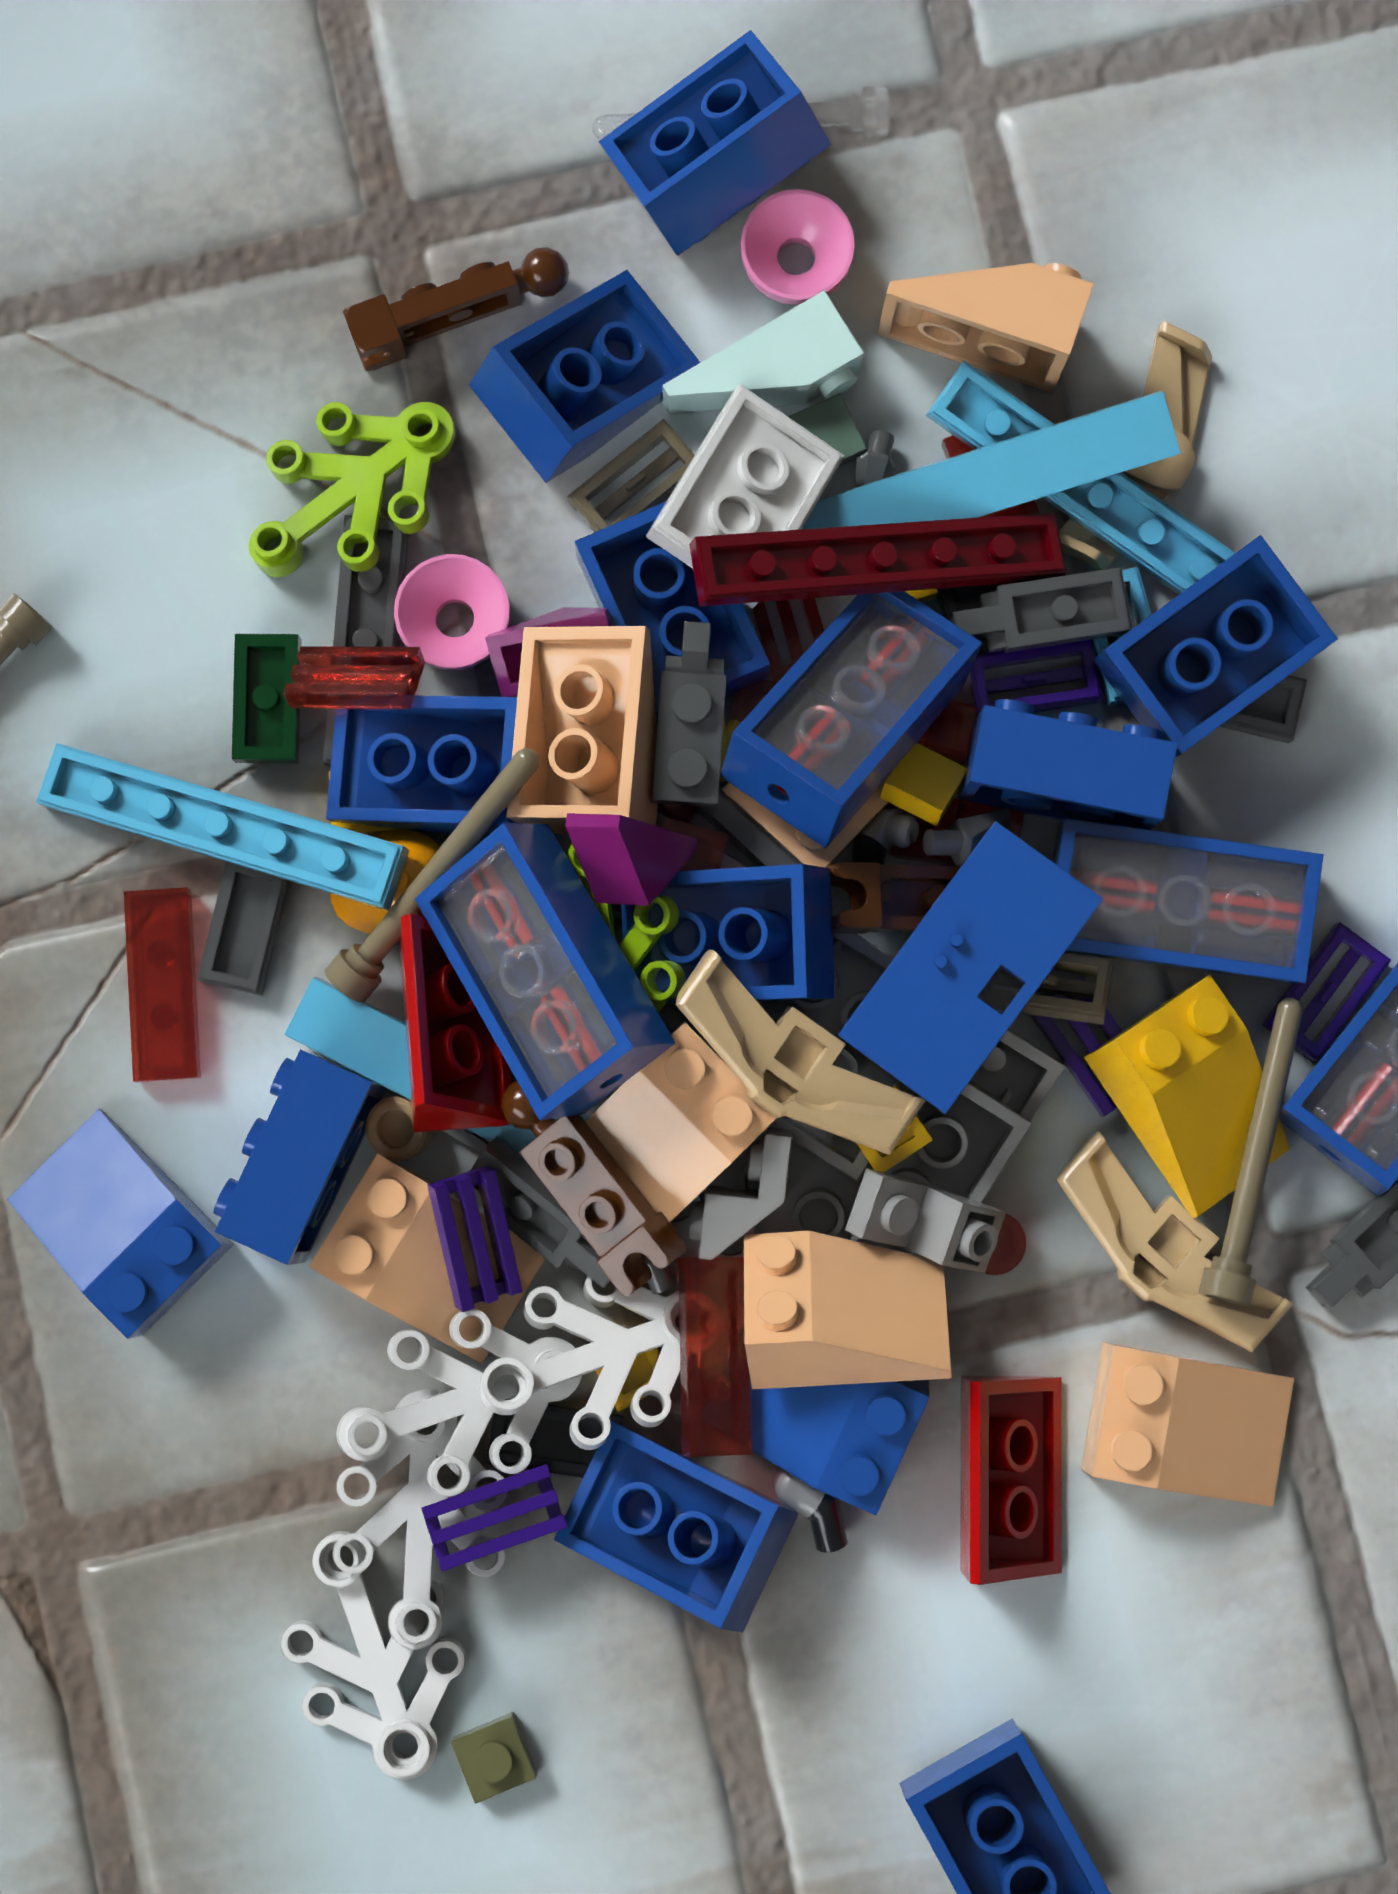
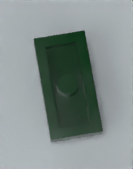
M235 634L232 760L235 763L299 764L302 639L298 634Z

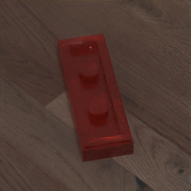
M181 887L123 891L133 1082L201 1079L191 889Z
M699 1257L678 1258L682 1456L752 1455L750 1374L745 1350L744 1257H715L713 1260L699 1259Z

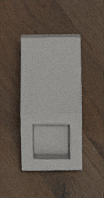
M768 1128L765 1133L764 1143L752 1142L748 1181L760 1182L759 1191L710 1185L706 1192L705 1202H693L689 1239L701 1241L699 1259L713 1260L785 1202L788 1192L794 1130Z
M866 1169L845 1231L861 1239L906 1247L942 1266L985 1274L991 1255L997 1245L998 1235L1006 1212L911 1178Z

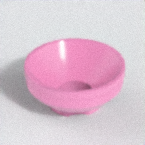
M803 189L783 190L770 195L760 202L749 214L745 222L740 243L744 268L755 287L768 298L790 305H799L825 290L827 295L834 292L848 274L853 261L855 247L853 229L848 217L841 208L828 197ZM789 244L805 245L812 252L815 262L806 273L793 275L785 272L780 267L777 256L781 249Z
M445 554L432 557L418 564L407 574L397 592L394 605V619L397 631L404 645L416 658L439 669L463 670L472 668L490 657L485 637L508 628L510 623V605L507 592L500 578L490 567L477 559L465 555ZM460 603L472 610L474 623L467 634L461 637H449L438 629V614L448 604Z

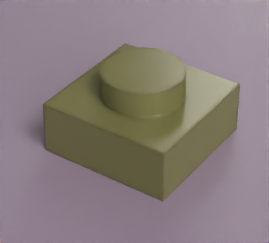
M513 1712L456 1735L451 1740L475 1804L536 1779V1768Z

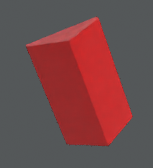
M412 913L402 916L400 955L413 1132L510 1125L501 1110L502 1096L512 1083L510 1067L426 918Z
M961 1376L960 1571L971 1584L983 1585L1062 1573L1061 1377Z

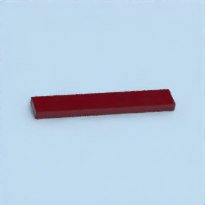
M1055 512L697 536L689 544L699 607L1020 583L1059 577L1067 573Z

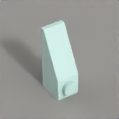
M823 290L663 384V405L669 414L722 410L739 384L772 406L807 404L822 394L827 400L837 394L844 393L857 382L856 374L860 373L864 352L827 293Z

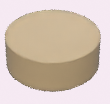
M402 1095L389 1097L378 1102L371 1109L366 1120V1136L370 1146L376 1153L383 1154L393 1161H402L419 1155L428 1147L433 1136V1131L413 1132L411 1100Z

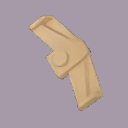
M1160 322L1155 333L1143 396L1161 390L1164 391L1181 454L1122 472L1163 502H1166L1173 493L1181 490L1196 460L1193 445L1212 361V354L1205 341L1167 322ZM1071 518L1059 530L1063 553L1098 570L1108 569L1120 555L1119 552Z
M708 950L680 989L675 1005L743 1082L748 1098L777 1118L787 1116L890 1155L926 1100L832 1065L846 1044L793 1006H787L775 1023L723 963L722 958L716 951Z
M1099 1131L1094 1132L1062 1168L1056 1180L1116 1265L1118 1279L1143 1301H1154L1238 1346L1253 1352L1294 1303L1257 1284L1254 1287L1250 1306L1228 1303L1198 1294L1203 1270L1205 1267L1211 1268L1212 1261L1205 1258V1256L1220 1238L1197 1218L1192 1219L1186 1208L1172 1196H1166L1153 1211L1105 1142V1138Z

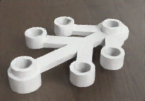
M587 1275L583 1292L590 1304L598 1308H607L617 1303L650 1320L644 1324L627 1329L563 1300L560 1293L554 1288L548 1286L537 1287L528 1294L524 1304L523 1313L526 1321L532 1327L541 1330L550 1329L553 1326L558 1327L591 1343L528 1366L514 1358L495 1360L489 1364L482 1375L480 1383L481 1399L490 1411L499 1415H513L526 1407L533 1393L603 1368L586 1406L574 1415L569 1429L570 1437L575 1445L584 1450H594L605 1443L610 1433V1414L636 1356L663 1346L649 1383L643 1385L635 1392L630 1403L631 1415L639 1425L656 1427L663 1423L670 1412L671 1398L669 1395L686 1356L700 1353L707 1349L718 1334L720 1326L719 1313L714 1303L707 1296L694 1290H679L668 1297H664L659 1294H653L652 1291L644 1287H640L630 1296L622 1295L615 1287L613 1294L602 1296L594 1291L592 1287L593 1279ZM540 1298L548 1299L554 1304L555 1313L550 1317H539L532 1310V1303ZM681 1314L692 1316L697 1322V1331L690 1334L681 1332L676 1327L675 1318ZM500 1380H510L516 1385L518 1394L511 1400H502L494 1393L493 1386ZM647 1395L658 1398L662 1404V1412L655 1416L646 1415L640 1409L639 1400ZM584 1418H593L600 1423L602 1434L597 1438H586L580 1433L578 1423Z
M477 1309L465 1312L459 1311L453 1316L449 1326L452 1340L460 1347L470 1349L481 1347L499 1358H514L526 1366L575 1349L572 1344L557 1337H543L528 1344L491 1325L487 1315ZM473 1316L481 1324V1333L477 1339L468 1342L461 1337L459 1326L465 1317ZM403 1330L396 1333L388 1343L387 1352L390 1361L400 1369H417L455 1389L383 1414L369 1407L354 1408L348 1411L339 1421L336 1432L337 1442L347 1456L358 1461H372L386 1452L392 1439L462 1415L443 1455L436 1458L430 1464L427 1473L429 1485L435 1492L444 1496H456L463 1492L469 1483L470 1472L467 1467L494 1413L484 1405L480 1396V1383L483 1373L429 1346L427 1339L421 1333L414 1330ZM406 1337L414 1338L420 1346L419 1356L409 1363L403 1362L397 1355V1346ZM582 1376L531 1395L526 1407L514 1414L506 1434L495 1438L490 1446L489 1458L497 1470L507 1474H517L529 1465L532 1455L529 1442L548 1403L561 1401L569 1397L579 1386ZM500 1380L493 1386L494 1393L502 1400L517 1396L518 1394L516 1385L510 1380ZM363 1422L373 1423L378 1432L375 1443L369 1447L358 1446L354 1439L355 1429ZM515 1441L521 1448L520 1459L512 1466H505L499 1457L500 1449L506 1442ZM447 1463H454L460 1473L458 1482L451 1488L441 1487L437 1480L439 1469Z
M428 1389L411 1392L397 1404L395 1409L441 1393ZM457 1417L437 1423L436 1429L429 1435H422L414 1431L392 1439L388 1449L382 1456L372 1461H364L359 1466L346 1469L340 1474L336 1483V1491L342 1502L354 1507L365 1505L375 1495L376 1482L410 1454L408 1484L356 1533L342 1536L333 1548V1560L340 1570L349 1574L360 1573L370 1565L373 1552L407 1521L403 1598L394 1604L388 1617V1628L392 1638L407 1649L418 1650L431 1645L437 1639L442 1627L440 1610L430 1600L432 1542L421 1507L448 1498L431 1488L427 1473L430 1464L436 1459V1455L438 1457L443 1455L456 1429ZM472 1455L467 1466L470 1472L467 1491L475 1489L477 1482L484 1477L492 1478L495 1481L504 1479L498 1472L486 1470ZM447 1463L446 1465L460 1477L458 1467L454 1463ZM355 1473L365 1476L369 1483L367 1494L357 1500L349 1498L345 1494L343 1487L345 1479ZM507 1492L499 1494L491 1503L479 1501L472 1505L481 1510L495 1509L504 1502ZM459 1509L438 1516L441 1528L468 1520ZM475 1531L451 1541L459 1550L493 1538L484 1537L479 1531ZM357 1540L365 1548V1558L361 1564L350 1567L342 1562L340 1550L346 1542ZM504 1550L496 1552L495 1563L489 1569L481 1570L474 1565L473 1561L465 1563V1565L474 1575L489 1577L496 1574L502 1568L505 1552ZM419 1609L427 1615L428 1626L422 1634L412 1636L405 1631L403 1620L408 1612Z
M334 1532L326 1536L317 1545L312 1559L315 1574L323 1583L337 1587L360 1655L323 1638L319 1627L307 1620L297 1621L288 1627L281 1638V1649L285 1657L294 1663L309 1662L372 1692L381 1718L345 1703L341 1690L336 1685L328 1682L318 1683L307 1692L302 1702V1711L305 1718L313 1725H331L372 1745L375 1762L388 1776L400 1780L413 1779L424 1774L436 1758L438 1736L430 1722L450 1680L456 1678L463 1670L466 1663V1651L463 1645L454 1638L445 1637L435 1641L428 1650L425 1659L428 1673L410 1707L407 1709L398 1682L413 1650L401 1646L392 1636L386 1647L362 1577V1572L357 1574L345 1573L331 1561V1551L335 1543L342 1536L351 1532ZM357 1540L346 1542L343 1546L348 1547L354 1557L351 1567L361 1564L366 1554L363 1544ZM431 1576L430 1587L436 1593L435 1604L440 1610L444 1603L445 1591L441 1582ZM419 1609L408 1612L403 1620L405 1631L412 1636L420 1635L428 1621V1617ZM302 1630L311 1635L313 1639L311 1651L300 1653L294 1650L291 1645V1635L295 1631ZM440 1648L452 1649L458 1658L457 1666L451 1670L440 1669L434 1661L435 1652ZM318 1693L328 1694L334 1701V1711L329 1715L316 1713L312 1707V1697ZM401 1733L413 1735L418 1743L417 1751L411 1755L399 1753L394 1745L395 1737Z

